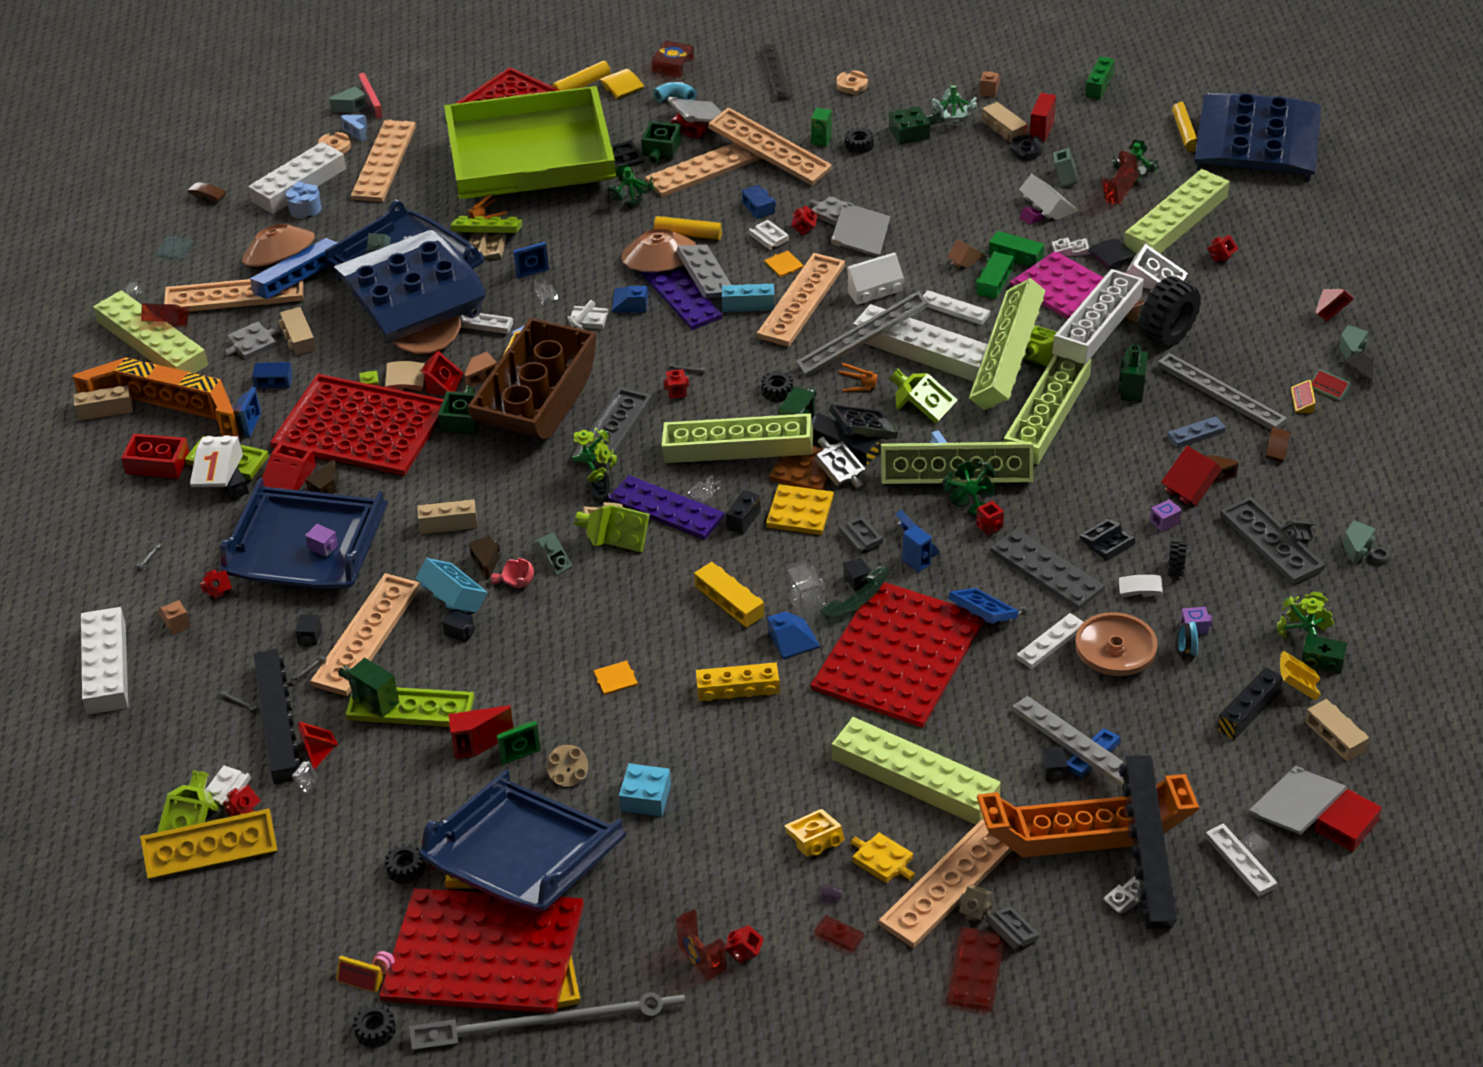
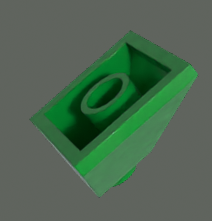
M536 721L517 725L497 735L502 765L541 751Z

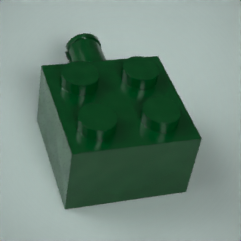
M919 106L889 112V129L899 145L930 139V125L941 123L939 113L926 116Z
M649 121L641 138L642 155L649 156V163L657 164L659 158L674 159L682 141L681 125Z
M1135 344L1129 347V350H1126L1125 357H1121L1119 381L1121 382L1118 384V393H1121V400L1143 402L1148 352L1141 351L1139 345H1136L1135 351Z
M466 386L464 392L446 391L438 413L441 432L476 434L480 423L472 420L468 411V405L476 395L473 387Z
M795 386L791 393L787 394L783 404L779 405L778 414H811V418L815 416L816 390L810 387L803 389Z
M364 657L352 668L343 665V668L339 669L338 675L349 681L354 702L365 706L371 713H376L383 718L399 704L394 675Z

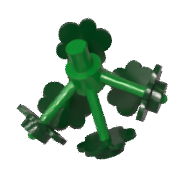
M1138 139L1132 140V145H1129V150H1131L1129 156H1120L1117 159L1113 155V161H1111L1112 167L1115 170L1118 169L1120 173L1122 171L1128 173L1132 170V175H1124L1132 183L1138 182V179H1143V177L1135 176L1138 161L1141 160V166L1138 168L1141 175L1153 174L1159 167L1158 159L1153 162L1152 159L1147 161L1142 157L1147 152L1148 147L1144 145L1145 142L1143 140L1139 141Z
M619 164L616 167V177L622 183L619 186L611 185L607 190L613 199L621 201L626 196V192L622 190L623 186H629L631 200H627L624 204L635 207L639 205L643 198L635 199L634 194L639 197L642 193L646 195L648 191L651 192L654 189V183L651 182L653 177L651 176L649 183L642 179L637 180L634 178L633 169L628 164Z
M966 461L963 464L957 465V470H955L954 474L956 477H960L961 480L967 479V483L962 484L952 481V471H949L948 476H944L942 480V487H944L945 493H948L951 485L957 486V488L951 490L950 501L956 503L958 507L968 505L970 501L968 497L971 494L975 504L970 506L968 514L977 516V508L984 505L985 502H978L976 494L980 495L982 499L994 495L993 489L995 484L991 482L989 477H984V475L987 474L988 476L995 477L996 474L994 473V467L990 463L979 461L978 467L982 470V473L975 481H971V478L975 475L976 467L970 461Z

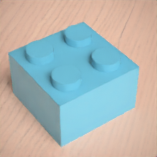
M628 764L619 794L621 811L662 817L671 786L670 769Z

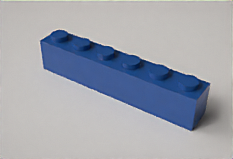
M325 238L250 278L253 294L268 299L327 267L330 264L325 261V250L338 242Z

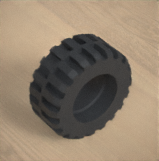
M1171 276L1162 279L1161 282H1158L1150 290L1149 295L1144 299V304L1141 305L1140 314H1138L1139 321L1137 322L1140 334L1161 347H1172L1175 343H1179L1186 336V333L1191 330V326L1195 323L1196 316L1199 314V307L1201 306L1199 290L1178 277Z

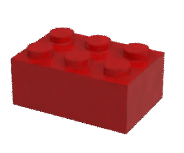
M133 433L121 459L125 474L179 479L186 464L185 458L190 452L186 438Z

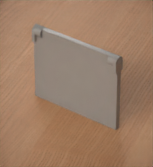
M677 97L668 98V102L687 122H711L722 113L712 102L684 100Z
M844 201L831 243L836 246L841 245L870 255L880 256L891 216Z
M1294 766L1248 810V814L1258 820H1265L1301 835L1347 790V786L1307 772L1301 767Z

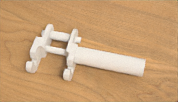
M590 300L575 319L570 316L567 317L573 324L571 327L575 326L578 329L584 330L580 323L595 306V302Z

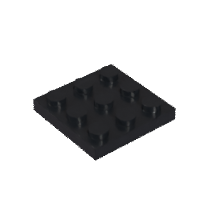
M836 404L830 405V413L846 434H862L868 438L877 436L884 440H889L890 438L897 439L898 431L881 410Z

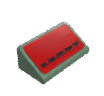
M1321 369L1316 372L1311 380L1314 391L1338 402H1341L1350 391V382Z

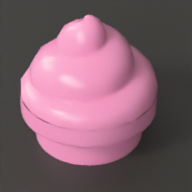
M381 951L374 956L372 965L380 967L382 974H385L395 960L392 954Z

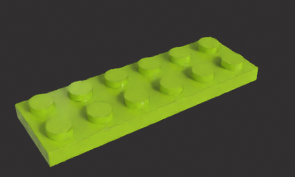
M397 687L399 704L382 718L376 713H371L365 706L355 703L351 694L345 716L346 720L450 727L449 714L471 711L475 696L474 692Z

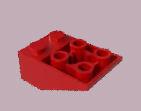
M280 442L271 453L262 476L265 487L299 490L306 481L305 479L310 476L316 467L313 450Z
M511 705L449 714L455 759L477 756L498 744L497 735L514 727Z

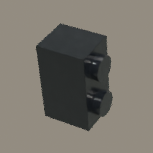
M743 490L726 512V529L744 535L761 512L760 495Z

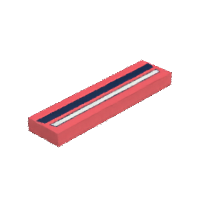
M360 73V86L376 119L382 118L381 105L366 75Z

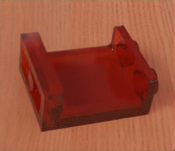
M1122 150L1118 154L1120 169L1112 180L1102 179L1104 199L1109 203L1120 204L1139 176L1136 155Z

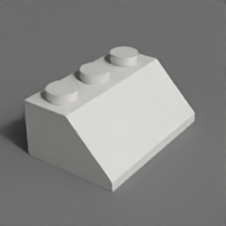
M1033 174L1028 177L1019 189L1024 193L1023 197L1029 202L1033 201L1032 205L1038 210L1042 209V214L1048 219L1052 217L1058 220L1078 211L1077 208L1049 184Z
M895 252L848 266V294L857 305L904 291V277Z

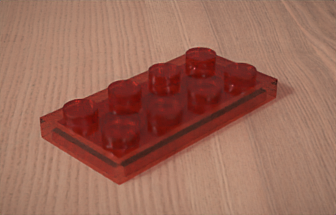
M961 927L947 1004L992 1012L1005 940L997 932Z

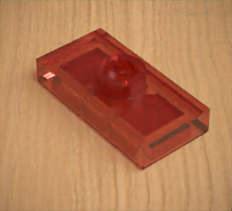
M828 915L824 916L814 930L816 936L854 953L864 939V932Z

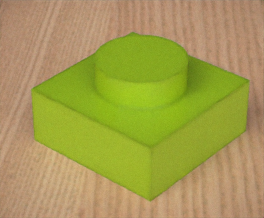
M377 371L359 373L360 382L379 386Z

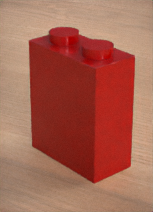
M1040 93L1031 112L1030 138L1036 136L1045 143L1055 121L1056 95Z
M1187 445L1161 483L1165 487L1164 491L1171 496L1176 494L1180 496L1179 500L1184 504L1189 505L1191 503L1197 506L1222 469L1216 462Z
M1347 789L1317 818L1315 832L1354 852L1378 823L1382 807Z

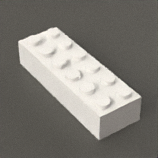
M323 142L317 144L248 186L251 202L274 214L288 205L286 193L296 182L319 186L346 169L344 154Z
M117 607L81 613L82 700L87 715L128 708L126 625L122 609Z

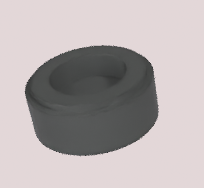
M1375 547L1370 551L1369 558L1375 564L1384 565L1388 563L1390 553L1383 547Z

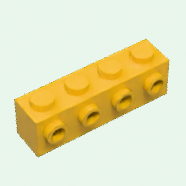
M710 562L694 572L695 587L746 628L764 617V602L762 599L752 594L747 587L738 583L734 577L728 575L720 566L718 567L713 562Z
M777 662L696 670L699 701L780 693Z

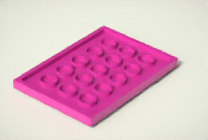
M1054 251L1010 281V287H1014L1031 278L1046 290L1042 305L1069 319L1101 282L1103 277Z

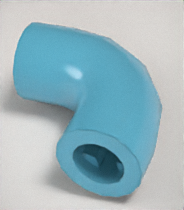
M671 82L655 88L653 95L658 102L662 103L668 100L669 97L694 100L697 96V91L687 84Z

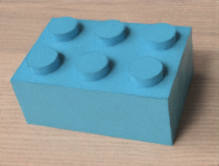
M426 558L416 576V579L421 582L423 588L432 591L433 596L446 603L445 606L451 610L460 609L465 613L469 611L477 612L488 593L449 562Z

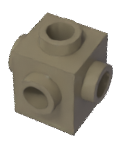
M974 885L967 886L965 893H962L958 905L961 906L959 912L965 914V918L972 921L985 918L992 909L990 901L993 892Z

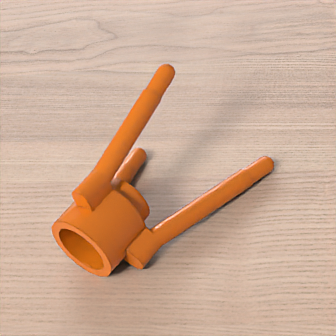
M490 194L474 205L468 211L471 219H475L476 216L491 219V217L507 214V211L484 216L486 214L484 208L496 200L494 198L484 204L494 195Z
M842 363L843 367L863 375L838 371L839 374L862 379L861 385H865L864 387L843 389V392L870 391L871 388H876L878 374Z

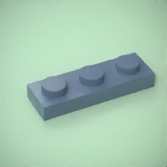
M1215 416L1169 431L1167 437L1178 448L1224 433L1226 427Z

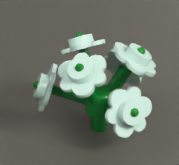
M952 85L951 89L945 90V95L942 97L943 102L940 103L938 100L932 99L931 103L932 110L936 114L939 113L941 119L956 124L968 117L976 109L977 98L974 97L970 103L961 99V95L957 93V86ZM952 105L953 116H950L947 112V106Z

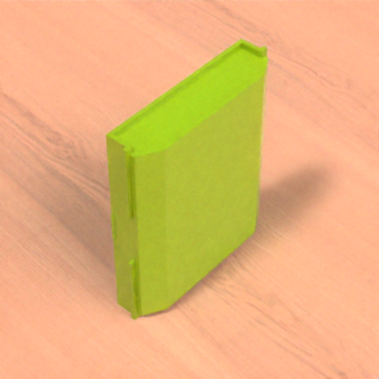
M597 86L444 105L459 199L606 181L616 178L615 159Z

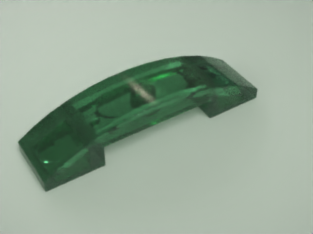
M877 567L865 576L868 582L867 585L844 602L838 600L831 601L819 610L820 614L836 616L860 607L881 588L890 570L888 567Z

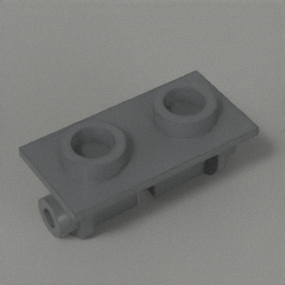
M1292 519L1285 522V526L1280 527L1279 530L1285 531L1287 537L1291 540L1301 539L1310 541L1314 537L1311 527L1316 525V523Z

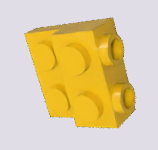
M822 809L784 825L786 833L796 841L797 849L806 857L819 855L824 849L839 846L845 840L842 826Z

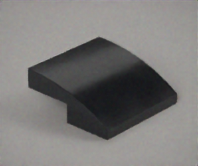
M632 140L611 145L615 159V170L619 164H628L630 166L644 162L639 148L635 147Z
M1118 239L1105 240L1088 249V252L1108 269L1121 268L1123 262H1132L1136 255Z
M1108 518L1079 535L1080 539L1106 560L1136 544L1134 536L1123 532L1121 524Z

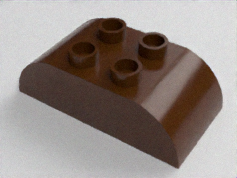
M530 317L469 403L468 411L472 420L542 439L552 436L588 381L595 356L596 333Z

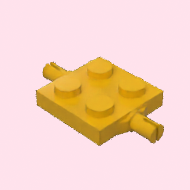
M878 833L868 842H863L856 836L851 840V845L860 849L853 855L852 862L878 879L888 883L893 877L898 875L904 876L909 881L914 878L915 872L906 868V865L913 859V853L888 837Z

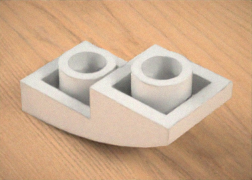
M1069 238L1052 242L1054 251L1064 256L1090 254L1086 238L1070 242Z
M1132 575L1119 578L1120 595L1122 598L1142 594L1143 598L1163 594L1162 578L1159 575Z
M1134 876L1123 887L1119 884L1103 898L1104 901L1118 914L1126 912L1141 902L1137 895L1138 879H1135Z

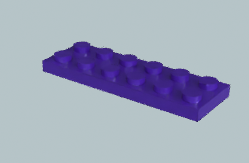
M680 268L658 273L642 272V276L691 330L722 319L721 312L708 298L702 296L698 287Z
M630 475L608 497L610 503H620L623 508L650 514V519L706 540L725 517V513Z

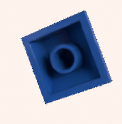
M546 242L513 250L517 279L549 270Z
M627 286L614 289L612 312H647L648 287Z
M256 387L250 388L238 398L235 406L232 407L238 428L249 438L261 416Z
M786 611L767 617L768 634L783 659L820 648L818 641L803 618Z

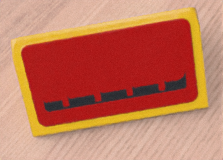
M1311 380L1291 387L1295 413H1314L1316 403Z
M340 956L338 959L337 982L373 993L378 991L383 982L380 967Z

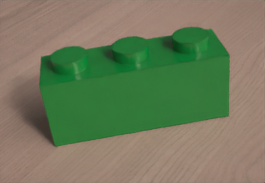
M1108 57L1098 58L1086 81L1085 97L1101 100L1113 76L1115 59Z
M997 231L989 241V255L992 256L994 252L1014 256V262L1032 267L1044 257L1045 244Z
M994 252L992 257L988 258L986 267L982 269L980 278H977L975 282L977 295L993 299L998 298L1013 270L1014 256Z

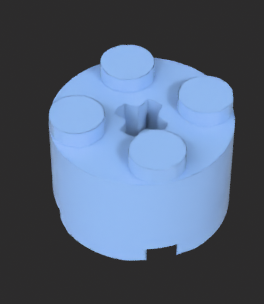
M296 182L286 193L289 212L295 218L305 219L311 215L313 217L322 209L317 185Z

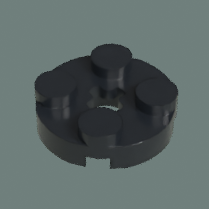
M1024 134L1012 139L1010 151L1018 159L1026 160L1042 155L1043 142L1040 138L1036 136L1030 138L1029 135Z

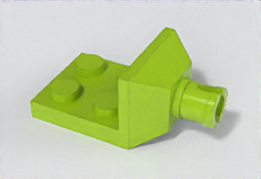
M1036 325L1031 332L1030 341L1027 344L1025 356L1022 359L1047 367L1053 358L1054 335L1057 332Z
M897 369L889 378L899 388L895 393L896 408L900 410L910 400L935 424L957 401L954 396L928 373L912 374L908 378Z
M608 505L590 514L578 511L575 519H579V521L575 520L574 525L587 529L586 533L594 546L609 544L642 552L650 514Z
M193 770L188 786L182 785L167 794L157 832L204 823L208 810L218 811L219 808L212 795L205 790L207 778L209 777L208 773Z

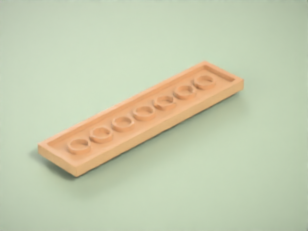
M729 107L709 122L711 130L811 186L818 182L832 168V164Z
M384 120L351 194L352 200L384 201L416 128L415 122Z
M732 143L659 172L652 173L645 177V181L649 183L652 176L651 182L654 183V190L661 197H665L763 158L736 143Z
M813 253L757 332V338L789 347L845 267V261Z
M250 279L166 287L164 305L181 307H164L165 314L303 301L304 279L268 299L253 294Z
M385 573L327 656V661L320 666L311 679V686L348 696L351 692L349 681L338 675L339 669L343 668V665L352 668L364 657L372 661L419 591L420 582Z
M982 819L879 919V926L912 948H915L958 905L962 893H965L967 886H977L1012 849L987 831L984 819Z

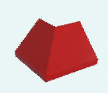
M438 350L419 370L424 374L426 393L445 396L446 391L455 392L464 374Z

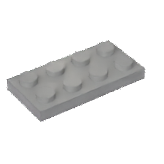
M708 245L678 246L676 252L704 298L722 297V286L731 285Z

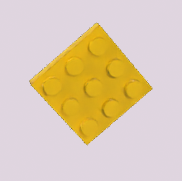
M778 484L766 527L822 535L834 492Z

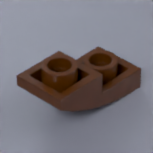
M195 183L187 191L200 200L206 197L216 204L226 195V191L206 183Z
M1271 428L1265 458L1284 462L1290 437L1289 431Z

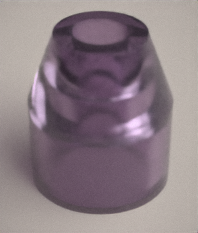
M822 884L821 902L832 903L842 899L841 888L835 885Z

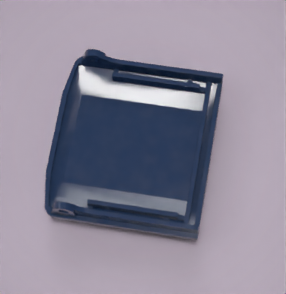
M1250 93L1205 94L1194 163H1198L1197 170H1200L1201 164L1307 174V181H1310L1311 175L1315 174L1321 106L1317 103L1282 96L1274 97Z
M394 200L390 204L387 213L325 250V261L334 268V266L367 254L369 233L386 234L391 237L390 245L402 241L404 237H413L433 230L449 241L472 269L483 264L484 256L470 242L431 218L412 210H406L404 204L399 200Z
M433 230L420 233L334 266L338 281H343L380 328L384 334L386 344L456 316L466 315L470 318H475L480 314L482 301L486 296L478 275L453 245Z
M259 478L232 536L221 543V571L226 570L227 575L257 582L309 588L352 587L356 582L385 513L388 500H384L382 491H378L376 499L265 487L263 478ZM316 524L336 532L338 546L327 557L307 548L305 535Z
M505 770L442 822L429 821L424 828L422 846L419 851L422 859L444 874L504 902L534 911H543L626 837V831H623L621 819L618 818L612 825L511 782L509 771Z

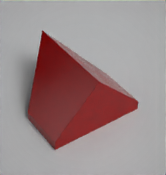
M1323 289L1316 314L1325 321H1329L1353 301L1354 298L1344 289Z
M299 721L297 725L301 743L313 770H315L338 744L332 731Z

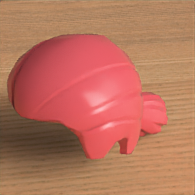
M510 559L506 562L502 573H493L491 575V584L497 585L500 582H505L514 588H524L532 581L534 568L525 559Z

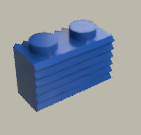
M758 184L745 188V190L742 189V203L757 219L775 213V199L768 195L766 189H762Z
M255 363L252 375L254 387L290 388L293 375L291 363Z
M918 526L906 530L903 534L902 561L918 573L931 565L932 536L926 534Z

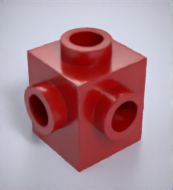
M805 205L801 209L795 210L791 226L801 235H805L815 228L817 215Z
M1231 235L1223 238L1218 236L1207 247L1214 262L1220 260L1225 262L1238 250Z
M684 369L666 371V379H663L664 390H668L669 399L687 397L689 378L685 376Z
M993 500L977 508L976 525L980 530L990 535L1003 528L1004 511Z
M216 569L206 572V577H203L200 583L203 594L207 593L208 597L213 595L214 599L224 596V591L232 588L226 570L218 573ZM213 581H216V582H217V584H218L217 587H214V586L212 585V582H213Z
M247 784L239 789L234 788L226 794L227 799L222 804L225 806L226 813L232 817L254 812L253 807L261 800Z
M747 925L738 930H733L728 935L724 950L736 961L744 962L758 956L764 938Z

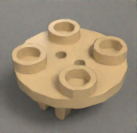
M562 745L555 748L550 753L546 762L550 779L564 787L580 783L587 775L588 760L586 755L579 747L573 745Z

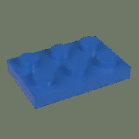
M977 588L949 592L948 599L953 601L956 606L969 610L970 614L984 618V621L987 623L1008 621L1009 619L1017 618L1019 613L1017 609Z

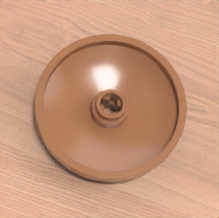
M1109 612L1092 616L1081 624L1076 634L1075 647L1080 659L1095 671L1112 676H1128L1139 673L1152 664L1156 657L1158 643L1153 630L1142 620L1124 613Z

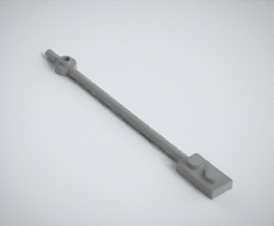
M649 992L644 994L640 1001L471 1025L456 1026V1019L409 1026L412 1049L454 1044L458 1043L459 1035L641 1010L646 1015L653 1016L658 1014L662 1007L686 1004L685 996L678 995L661 998L658 994ZM650 999L655 1001L653 1008H648L646 1005Z

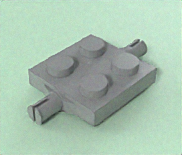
M830 196L822 202L811 199L809 206L814 207L812 210L816 213L817 219L836 226L843 201Z
M259 322L251 324L228 335V340L233 346L224 350V353L227 357L238 353L246 360L276 346V341L271 336L280 333V330L277 326L267 330Z
M824 437L820 438L818 443L824 451L818 453L814 459L835 485L839 486L851 481L856 489L862 487L863 484L856 476L862 474L865 468L844 442L829 445Z

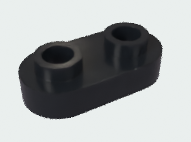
M607 473L604 474L602 480L591 482L592 498L594 501L603 503L609 500L608 497L611 495L609 475Z

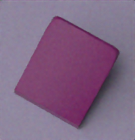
M1024 207L1019 216L1028 225L1045 218L1038 210Z

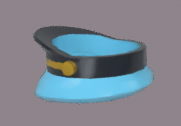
M1194 621L1182 623L1177 633L1175 648L1178 655L1190 653L1195 657L1198 655V633Z

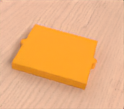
M789 251L778 255L775 254L773 257L764 260L779 277L790 273L793 274L804 267Z
M627 661L594 670L598 680L597 685H600L604 695L638 685L634 676V670H631Z

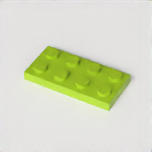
M459 216L450 225V231L517 233L522 227V220H518L517 217L501 219V217L496 216L491 217V219H485L483 216H476L475 219H468V216Z
M202 436L185 458L187 465L194 466L197 447L202 438L207 436ZM240 445L243 456L236 468L239 469L245 479L252 480L269 457L268 451Z

